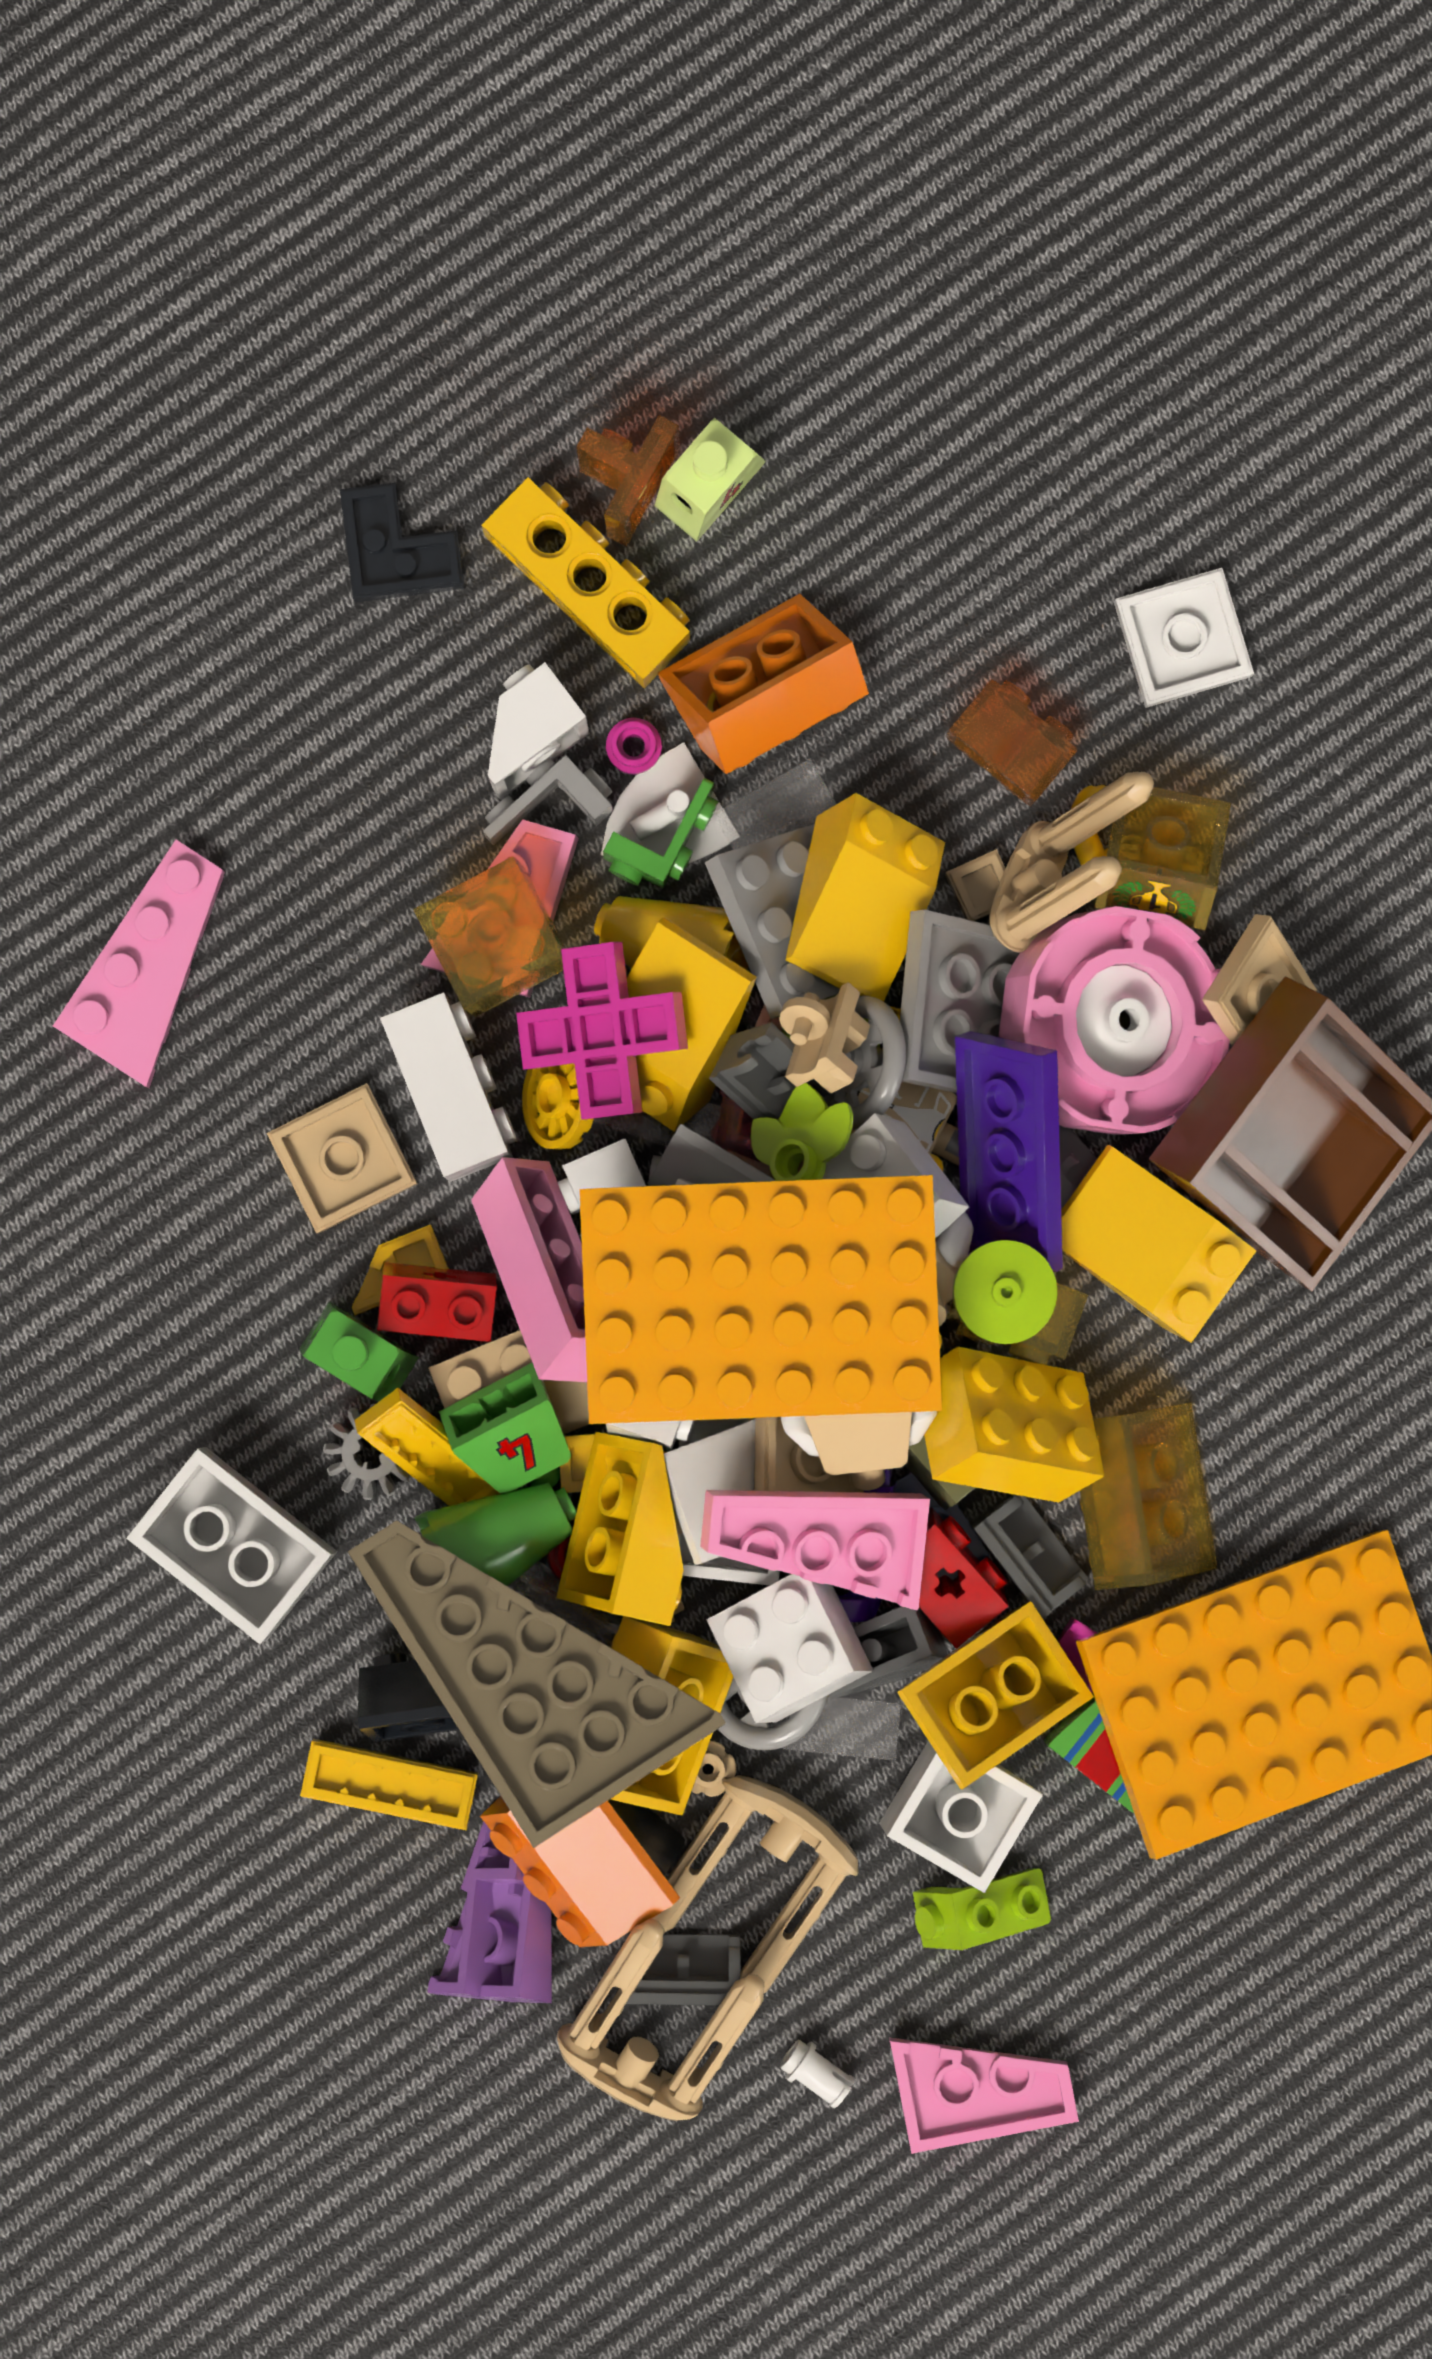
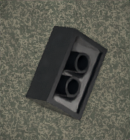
M403 1653L387 1654L374 1657L373 1666L359 1668L358 1725L359 1730L373 1742L459 1730L416 1660L407 1661V1656Z

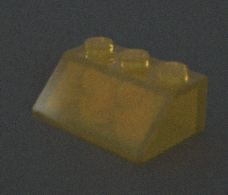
M1191 1402L1093 1417L1105 1476L1080 1490V1505L1084 1515L1089 1547V1562L1092 1568L1095 1590L1147 1586L1218 1569Z

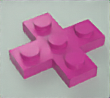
M608 942L561 949L568 1006L516 1013L523 1070L575 1063L581 1120L642 1113L636 1056L688 1049L682 993L668 992L629 998L622 942Z

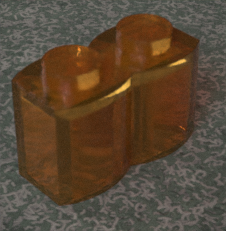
M991 679L949 729L945 737L976 764L988 771L1007 790L1031 807L1078 751L1070 743L1074 735L1057 719L1048 716L1045 720H1042L1027 707L1031 702L1030 698L1015 684L1005 680L1000 685Z

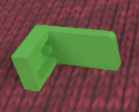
M706 778L702 780L664 857L613 831L603 850L604 859L612 863L608 871L620 879L637 886L641 879L664 889L669 877L679 881L693 854V850L685 846L694 828L696 827L704 831L719 803L718 800L711 797L714 790V782Z

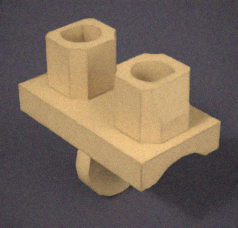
M849 982L842 985L839 993L830 999L821 1000L818 995L808 992L803 997H795L784 1003L779 1017L780 1024L791 1035L790 1040L795 1044L785 1077L796 1087L814 1079L829 1093H833L854 1081L858 1066L845 1054L861 1046L867 1038L870 1024L855 1012L860 992Z

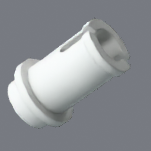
M797 2040L788 2050L779 2068L787 2073L785 2079L789 2082L796 2079L835 2109L849 2093L850 2086L854 2084L855 2078L847 2075L815 2051L816 2044L813 2042H809L806 2045L801 2040Z

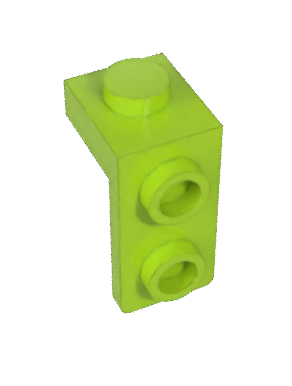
M1029 1868L992 1879L985 1893L973 1886L965 1888L928 1887L913 1892L916 1908L915 1924L921 1935L923 1948L965 1950L1049 1924L1051 1921L1043 1873L1039 1868Z

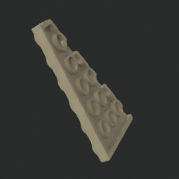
M397 1520L348 1551L533 1848L541 1845L726 1724L721 1714L716 1710L711 1709Z

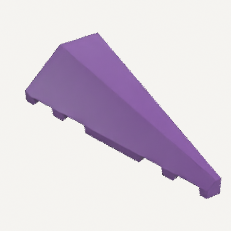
M483 1821L461 1889L467 1892V1898L458 1925L447 1927L443 1942L450 1945L441 1975L431 1976L427 1993L505 2002L552 2003L551 1909L545 1901L539 1900L527 1889L523 1882V1872L511 1857L504 1855L496 1848L490 1838L491 1830Z

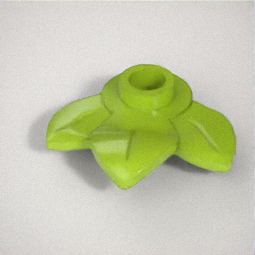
M804 1083L795 1087L779 1120L773 1118H757L753 1120L751 1128L753 1152L758 1160L770 1166L771 1173L776 1181L822 1179L826 1163L839 1155L849 1141L853 1127L852 1108L846 1102L835 1104L828 1108L822 1095L811 1085ZM804 1160L803 1167L798 1173V1166Z

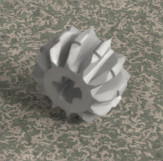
M356 1407L347 1411L348 1418L354 1429L351 1431L344 1424L334 1422L330 1429L334 1434L344 1439L343 1444L327 1443L323 1448L326 1454L342 1455V1462L332 1464L327 1468L328 1474L330 1476L338 1475L346 1469L351 1473L341 1487L345 1493H350L360 1479L364 1480L362 1495L365 1500H372L374 1498L376 1480H379L383 1492L387 1496L396 1494V1485L390 1474L393 1473L406 1482L411 1481L413 1477L383 1453L379 1455L381 1465L377 1468L371 1467L372 1461L362 1463L358 1453L365 1448L364 1438L357 1433L354 1421L362 1414Z

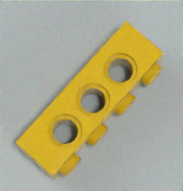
M527 477L481 525L484 536L645 689L658 675V672L662 671L690 642V631L685 627L690 619L669 598L665 597L660 603L645 589L649 584V580L632 562L625 559L619 564L604 550L609 545V542L591 523L585 520L579 526L564 511L569 507V504L550 484L545 482L539 488ZM555 529L566 537V541L559 551L544 553L534 545L536 537L544 530ZM584 568H598L605 574L606 581L600 589L586 592L576 586L575 578ZM628 605L641 608L647 616L646 621L636 630L622 629L615 622V616L621 608Z

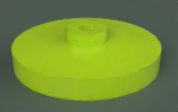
M994 1241L976 1248L963 1260L954 1278L953 1302L959 1318L973 1334L989 1342L1012 1344L1031 1338L1048 1323L1056 1306L1057 1283L1052 1268L1038 1251L1017 1241Z

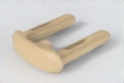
M1146 772L1126 773L1051 823L1038 821L1026 829L1002 875L989 917L992 933L999 943L1014 952L1021 953L1027 950L1039 932L1116 885L1122 871V866L1118 859L1114 857H1095L1063 878L1061 873L1069 850L1149 799L1154 788V781L1150 774Z
M738 1775L723 1780L722 1784L725 1787V1794L667 1877L668 1882L677 1892L680 1899L673 1906L652 1919L662 1924L664 1933L673 1929L721 1858L725 1856L728 1848L753 1811L767 1815L774 1822L760 1841V1845L778 1859L788 1862L803 1840L815 1848L819 1857L740 1971V1979L748 1974H755L761 1977L765 1986L764 1993H766L813 1924L820 1918L822 1911L847 1875L857 1876L859 1874L858 1858L847 1841L835 1828L806 1803L780 1788L751 1777ZM721 1822L727 1823V1829L702 1866L697 1870L692 1869L690 1865L718 1824ZM815 1886L820 1887L822 1890L794 1931L790 1934L785 1933L784 1929L812 1888Z
M648 1919L633 1928L574 2023L562 2025L559 2029L557 2041L564 2061L589 2083L614 2099L640 2111L667 2120L692 2119L698 2116L703 2108V2101L700 2096L715 2073L721 2068L725 2058L762 2004L765 1986L762 1978L755 1974H748L735 1981L674 2075L663 2069L659 2075L650 2072L659 2058V2053L650 2041L642 2037H632L620 2055L606 2048L608 2039L604 2037L616 2018L623 2011L625 2004L663 1946L664 1928L662 1924L657 1920ZM618 1987L619 1990L605 2012L602 2014L597 2013L611 1988ZM714 2041L719 2042L704 2066L701 2068L696 2067L711 2043Z

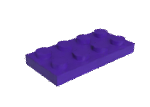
M973 1031L955 1036L960 1195L969 1206L965 1212L970 1218L974 1229L969 1254L976 1248L990 1242L1001 1240L1017 1241L1038 1251L1049 1263L1053 1273L1062 1270L1057 1050Z

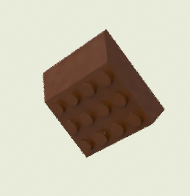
M1285 976L1149 1159L1219 1222L1254 1248L1257 1253L1299 1284L1313 1291L1432 1131V1099L1328 997Z

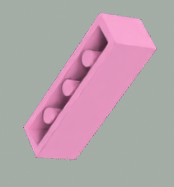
M502 1157L471 1201L538 1379L587 1382L581 1240L550 1162Z

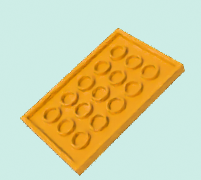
M933 1175L579 1189L589 1424L942 1411Z
M1388 1530L1370 1533L1076 1641L1147 1852L1151 1859H1160L1432 1755V1656Z

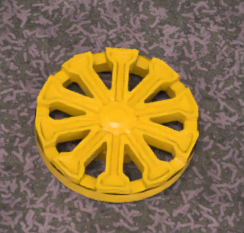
M575 1063L528 1069L523 1084L522 1108L525 1124L532 1138L540 1146L547 1149H571L582 1142V1134L584 1132L588 1133L594 1118L581 1120Z

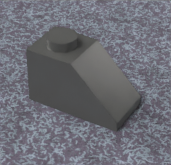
M903 1606L854 1626L853 1629L874 1671L829 1694V1697L834 1699L900 1681L932 1667L948 1655L939 1629L920 1608L917 1611Z

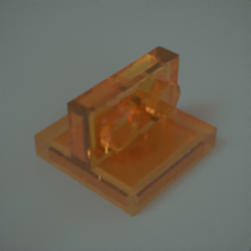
M660 415L657 417L638 454L630 451L633 444L628 439L607 428H604L601 434L587 427L576 447L580 472L616 491L604 513L607 537L626 547L656 495L662 478L671 468L680 451L679 425Z

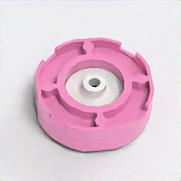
M1119 906L1075 914L1063 918L1039 932L1027 950L1019 953L1011 966L1005 980L999 1037L1057 1050L1059 1125L1067 1128L1114 1135L1146 1133L1176 1123L1177 1118L1182 1115L1228 1053L1230 1039L1224 1035L1202 1001L1221 968L1215 969L1208 955L1197 942L1200 937L1181 921L1166 914Z

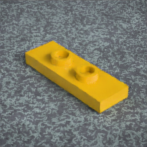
M396 1388L354 1420L357 1433L447 1505L450 1506L500 1494L454 1454L444 1425L399 1388Z
M313 1739L311 1741L300 1796L467 1830L479 1773Z

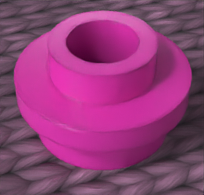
M627 718L618 722L610 730L606 740V751L610 762L618 770L627 774H641L650 770L659 760L662 742L657 729L651 723L640 718ZM632 737L641 739L645 744L642 754L635 757L627 755L623 750L626 740Z

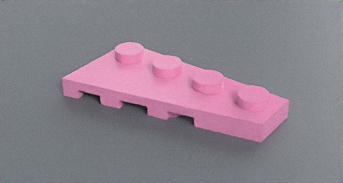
M175 840L59 1015L53 1027L149 1088L155 1073L156 1062L162 1045L166 1042L175 1008L181 991L185 988L199 940H202L225 872L186 845Z
M706 1490L700 1547L711 1554L773 1571L787 1572L800 1576L805 1580L823 1585L824 1583L851 1590L859 1595L874 1599L876 1597L918 1611L930 1499L921 1493Z

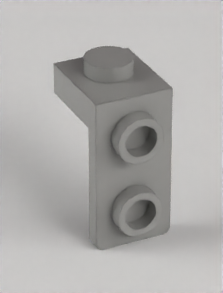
M566 755L557 763L549 758L527 778L526 781L531 787L516 801L507 796L487 814L485 819L490 825L484 829L483 833L491 844L495 845L558 786L597 827L613 811L611 803L606 799L613 792L592 768L582 773Z

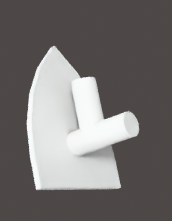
M684 742L661 755L657 763L650 770L637 774L619 796L607 822L601 856H603V850L614 831L664 857L702 780L705 778ZM713 792L711 797L718 800ZM720 802L706 829L702 831L696 827L694 828L685 846L693 850L689 863L711 855L740 839Z

